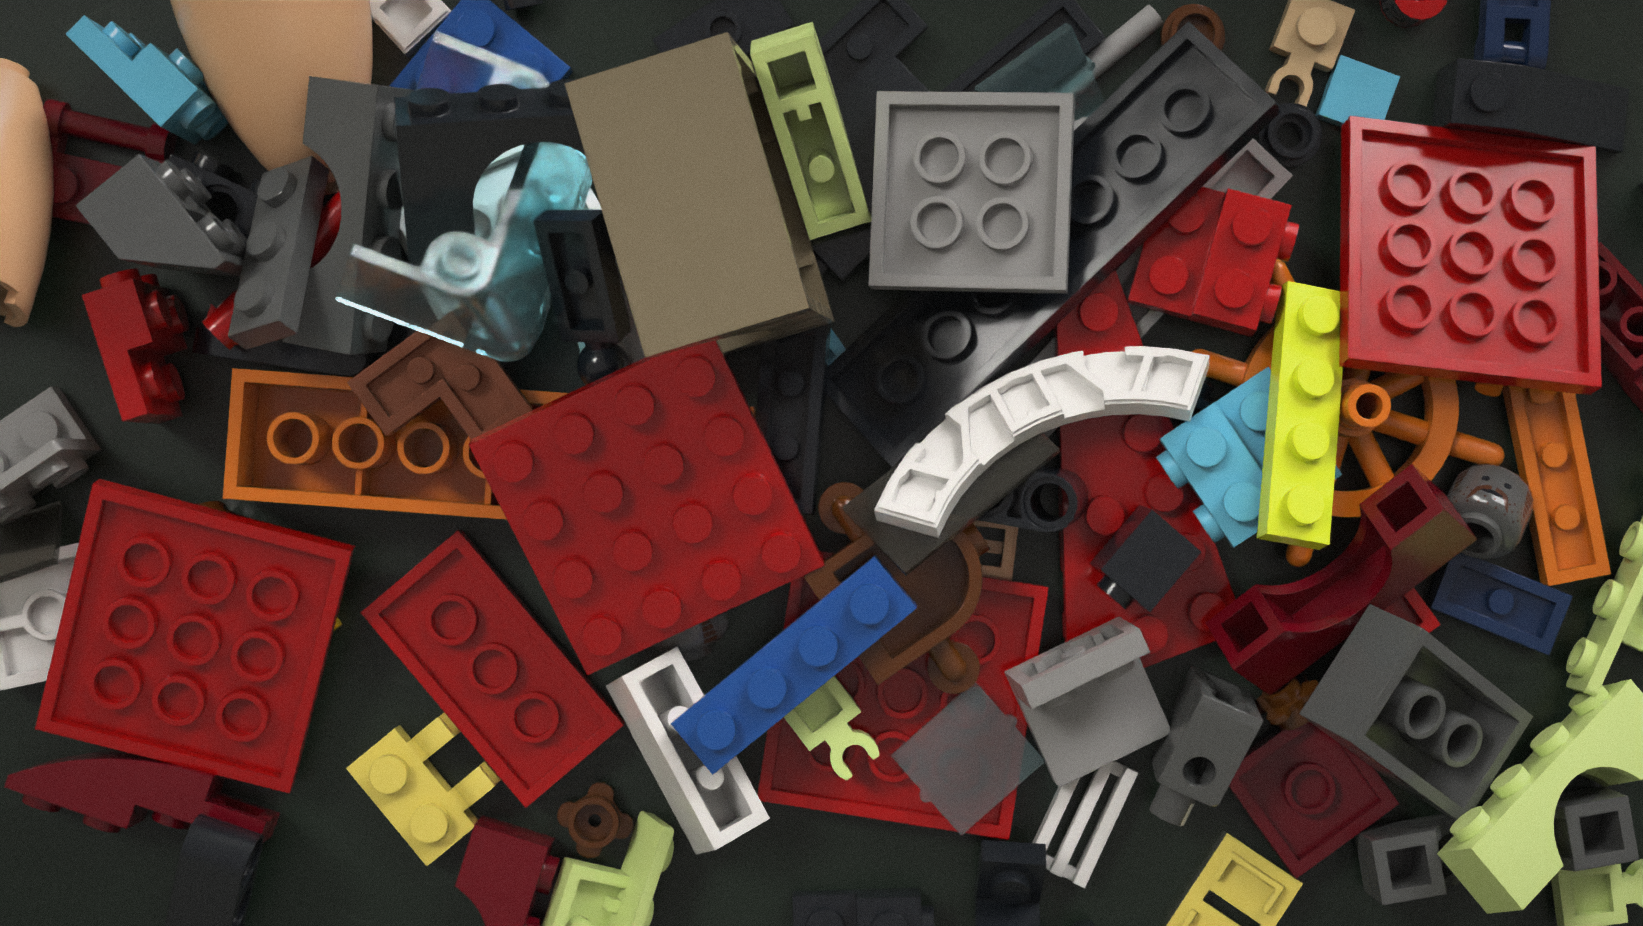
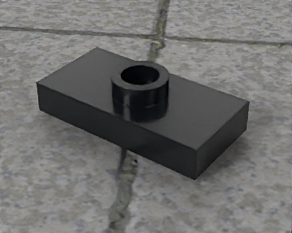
M713 0L655 37L653 42L659 52L663 53L728 32L746 56L750 57L751 41L794 28V23L779 0Z

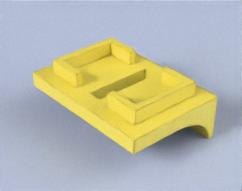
M1227 833L1166 926H1241L1204 901L1210 890L1261 924L1260 926H1276L1300 890L1303 882Z

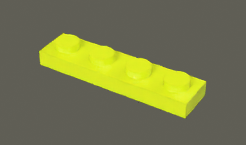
M1287 281L1282 285L1275 314L1257 539L1317 550L1330 545L1343 367H1339L1340 291Z

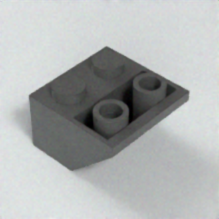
M138 154L75 205L118 259L156 269L232 277L241 276L247 238L229 219L221 222L205 205L212 198L205 186L189 169L184 168L180 171L169 160L160 163Z

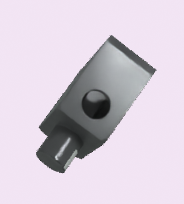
M1191 665L1168 716L1167 722L1170 726V733L1158 739L1151 757L1156 781L1160 783V787L1149 810L1160 819L1177 826L1185 825L1196 800L1211 807H1217L1220 804L1263 723V719L1249 689L1194 665Z

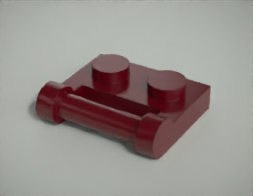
M47 99L43 105L53 155L54 198L52 217L91 225L75 205L122 168V166L64 154L68 135L145 152L146 157L160 163L169 160L171 154L174 155L177 135L160 127L156 122L151 127L73 111L69 103L53 99Z

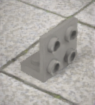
M49 387L0 420V521L3 525L18 519L34 508L37 503L32 496L51 483L58 489L85 474L89 470V466L85 461L101 450L59 387Z
M1121 617L1112 619L1004 671L1050 776L1058 786H1064L1170 733V726L1139 658L1150 653L1140 628Z

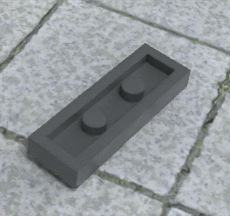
M313 156L277 167L262 174L228 337L246 350L295 335L298 332L329 175V169Z

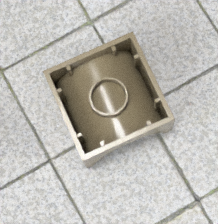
M728 32L564 83L645 358H654L718 340L724 355L835 322L813 246L802 218L754 65Z

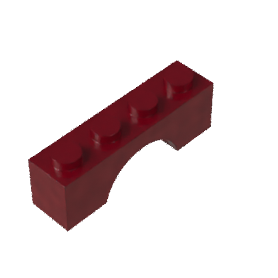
M1413 464L1409 465L1359 504L1361 519L1358 531L1349 546L1333 562L1315 574L1296 582L1272 586L1255 584L1206 622V625L1235 672L1268 695H1272L1349 637L1369 604L1385 610L1477 540L1448 497Z
M485 815L474 824L455 887L464 893L477 907L485 926H540L542 919L533 917L531 914L538 892L546 895L550 894L561 858L550 855L555 837Z

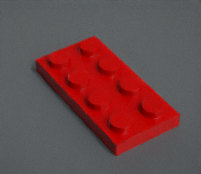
M462 529L457 530L361 612L368 623L525 808L625 724L624 720Z

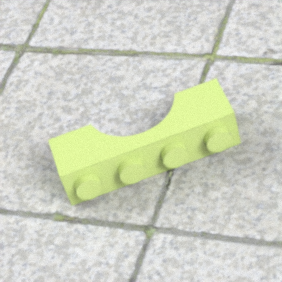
M1631 679L1602 685L1595 697L1578 692L1569 702L1572 711L1561 723L1558 722L1550 725L1530 743V747L1533 750L1532 754L1522 764L1514 765L1501 773L1490 786L1494 794L1482 806L1472 808L1464 813L1451 826L1450 832L1454 836L1437 854L1487 914L1524 910L1563 867L1554 836V816L1560 795L1572 779L1577 775H1581L1604 787L1643 780V693Z

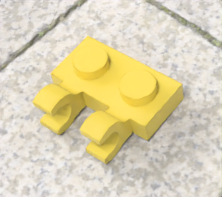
M445 712L412 739L400 725L395 727L346 768L426 866L431 864L473 829L478 819L469 807L501 781V778L490 765L484 761L454 787H451L428 758L461 732Z

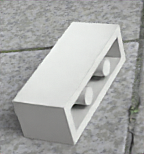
M678 646L606 685L608 692L696 855L715 851L770 819L737 756L712 775L671 725L674 719L704 696Z

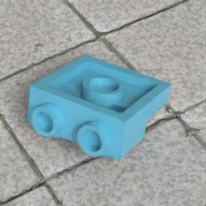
M85 15L66 33L160 127L195 145L201 138L206 141L212 139L227 126L228 121L214 102L203 82V73L193 63V60L179 48H176L169 55L152 43L146 46L131 32L127 34L113 21L104 28Z
M1269 367L1194 415L1191 421H1185L1159 439L1165 451L1156 456L1157 460L1177 489L1188 483L1195 492L1202 505L1193 510V513L1214 543L1225 537L1231 547H1235L1257 533L1271 374ZM1337 466L1335 467V479L1342 475Z

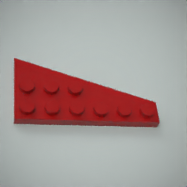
M1113 271L1053 328V338L1055 337L1054 357L1077 351H1083V355L1125 352V347L1143 346L1116 271ZM1142 414L1109 415L1088 418L1059 426L1056 429V434L1059 438V467L1076 473L1084 481L1088 490V504L1084 514L1077 521L1060 530L1061 571L1063 572L1064 595L1062 624L1065 642L1112 619L1121 617L1140 628L1150 651V653L1139 657L1143 667L1146 668L1216 641L1206 622L1236 599L1216 544L1211 540L1193 513V510L1201 506L1199 498L1188 483L1177 489L1156 458V456L1165 451L1159 439L1173 430L1170 418ZM1058 486L1059 517H1063L1069 507V498L1066 492ZM1139 505L1152 509L1201 551L1151 612L1137 605L1134 601L1127 610L1122 608L1096 585L1103 575L1089 564Z

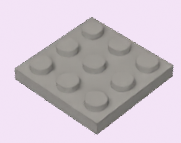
M877 91L868 286L875 290L1068 294L1075 111L1074 93Z

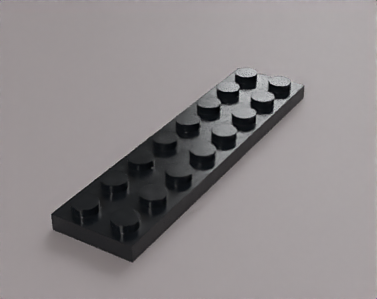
M1188 21L1074 130L1068 294L907 290L828 366L826 394L889 465L896 470L916 442L921 443L931 431L946 419L945 413L978 389L1006 374L1281 112L1277 102Z

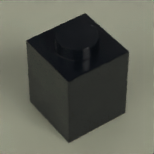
M1139 505L1089 564L1103 575L1096 585L1122 608L1127 610L1134 601L1137 605L1151 612L1201 551L1152 509Z

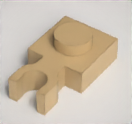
M1288 0L1269 51L1284 56L1286 59L1283 67L1279 68L1270 77L1265 92L1273 98L1277 94L1281 80L1291 79L1296 82L1299 88V95L1295 100V104L1307 107L1313 91L1311 71L1315 68L1328 73L1333 69L1355 9L1331 0Z

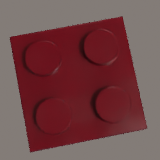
M1309 721L1301 727L1290 731L1277 728L1249 748L1228 787L1290 874L1296 879L1400 804L1374 768Z

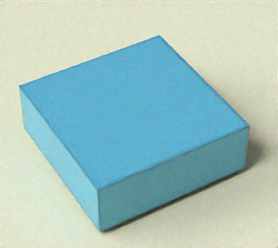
M1340 55L1337 57L1335 65L1331 70L1315 116L1317 119L1339 127L1344 124L1349 116L1385 120L1400 76Z

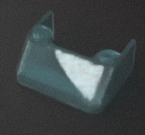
M435 30L416 90L439 88L450 94L478 92L480 88L486 85L498 83L510 84L518 89L545 88L550 84L535 69ZM535 142L524 144L490 241L465 232L456 231L442 234L429 245L420 268L353 243L335 301L495 360L509 362L525 357L531 352L541 334L552 302L533 220L545 210H583L593 181L586 156L571 147L557 143Z

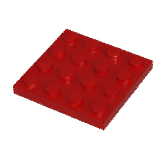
M1349 116L1341 126L1339 367L1591 395L1602 387L1596 147Z
M718 340L650 359H640L471 439L469 442V447L587 675L825 566L823 557Z
M98 479L92 484L35 730L290 793L295 784L355 546Z
M820 551L823 560L833 554V552ZM804 576L791 581L783 630L820 601ZM982 576L981 594L974 612L960 629L949 636L950 640L960 641L968 645L975 652L979 660V676L975 684L965 692L958 694L946 693L932 683L927 672L928 652L879 685L875 682L860 658L856 657L835 676L861 709V713L850 720L848 724L852 729L868 733L875 740L880 756L873 760L862 746L851 745L847 747L843 752L842 758L851 769L853 776L845 780L838 776L832 768L830 762L831 748L824 740L809 751L783 717L767 730L757 794L760 801L1009 840L1027 722L1004 671L1038 656L1049 587Z

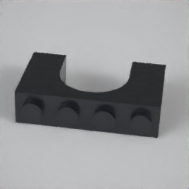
M574 79L557 80L545 88L518 89L510 84L498 83L486 85L480 88L478 92L450 94L439 88H422L411 92L408 96L394 97L410 274L478 269L473 214L474 192L484 170L501 154L528 143L550 142L571 147L585 155L564 84L574 81Z

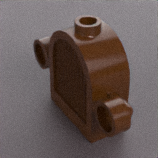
M839 482L829 486L820 497L818 504L819 516L828 529L836 533L847 534L851 542L824 560L825 566L804 575L805 580L816 596L821 600L876 555L917 605V608L858 656L875 682L879 685L928 652L927 672L932 683L938 689L950 694H958L970 689L979 676V660L975 652L968 645L960 641L950 640L949 636L967 622L980 598L982 569L979 557L990 550L981 533L968 518L956 526L946 521L939 538L884 522H879L872 526L868 521L870 513L869 499L860 487L849 482Z

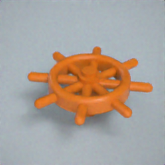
M1276 259L1270 283L1282 286L1287 281L1295 282L1287 265L1282 260ZM1274 326L1260 338L1246 362L1205 349H1195L1191 352L1210 355L1209 369L1206 377L1238 387L1265 368L1269 367L1271 370ZM1345 367L1342 376L1336 466L1340 470L1349 443L1370 487L1353 491L1334 490L1332 516L1361 517L1359 504L1411 464L1432 481L1442 468L1448 455L1478 465L1490 464L1499 466L1503 462L1505 455L1500 445L1457 431L1459 397L1455 380L1387 372L1368 382L1371 370ZM1421 384L1425 402L1424 420L1391 410V399ZM1372 431L1416 444L1408 460L1395 473L1391 470ZM1288 544L1286 559L1292 566L1303 567L1311 560L1314 549Z

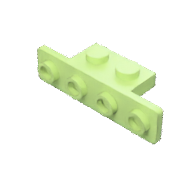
M1643 516L1640 522L1635 521L1626 531L1619 549L1620 556L1624 558L1614 580H1607L1595 598L1593 613L1597 617L1587 638L1583 637L1577 641L1568 657L1566 671L1571 674L1567 680L1566 687L1576 692L1592 697L1598 694L1621 643L1643 653Z
M641 811L638 815L621 869L564 857L542 926H649L654 913L653 896L661 872L668 868L673 856V827L655 814Z

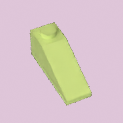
M813 22L751 41L750 56L809 239L812 240L871 222L868 204Z

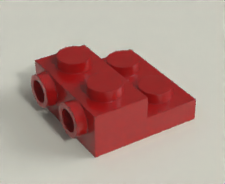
M1201 187L1144 242L1127 302L1132 305L1252 337L1257 330L1259 321L1271 324L1276 312L1282 286L1271 284L1270 281L1276 259L1288 262L1294 248L1299 224L1287 221L1292 205L1230 188L1224 193Z
M136 268L115 272L99 279L102 289L83 294L82 298L122 421L160 424L182 417L178 401L183 400L185 397L184 387L176 367L172 363L166 364L164 359L166 355L187 349L183 332L189 331V321L180 298L176 294L170 296L169 289L160 286L156 274L140 276L139 270Z

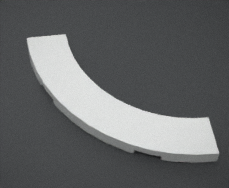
M1129 346L1125 347V352H1104L1091 355H1083V351L1072 352L1041 360L1010 372L978 389L961 403L952 407L945 413L946 419L931 431L921 443L916 442L887 482L874 509L876 520L939 538L949 515L974 481L999 458L1041 433L1080 420L1109 415L1142 414L1191 421L1209 369L1210 355L1171 348Z

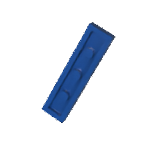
M874 555L674 719L671 725L713 775L917 608V605L879 558Z

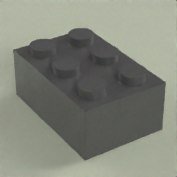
M1371 604L1367 607L1299 713L1409 795L1455 821L1464 813L1477 806L1533 718L1530 713L1426 630Z

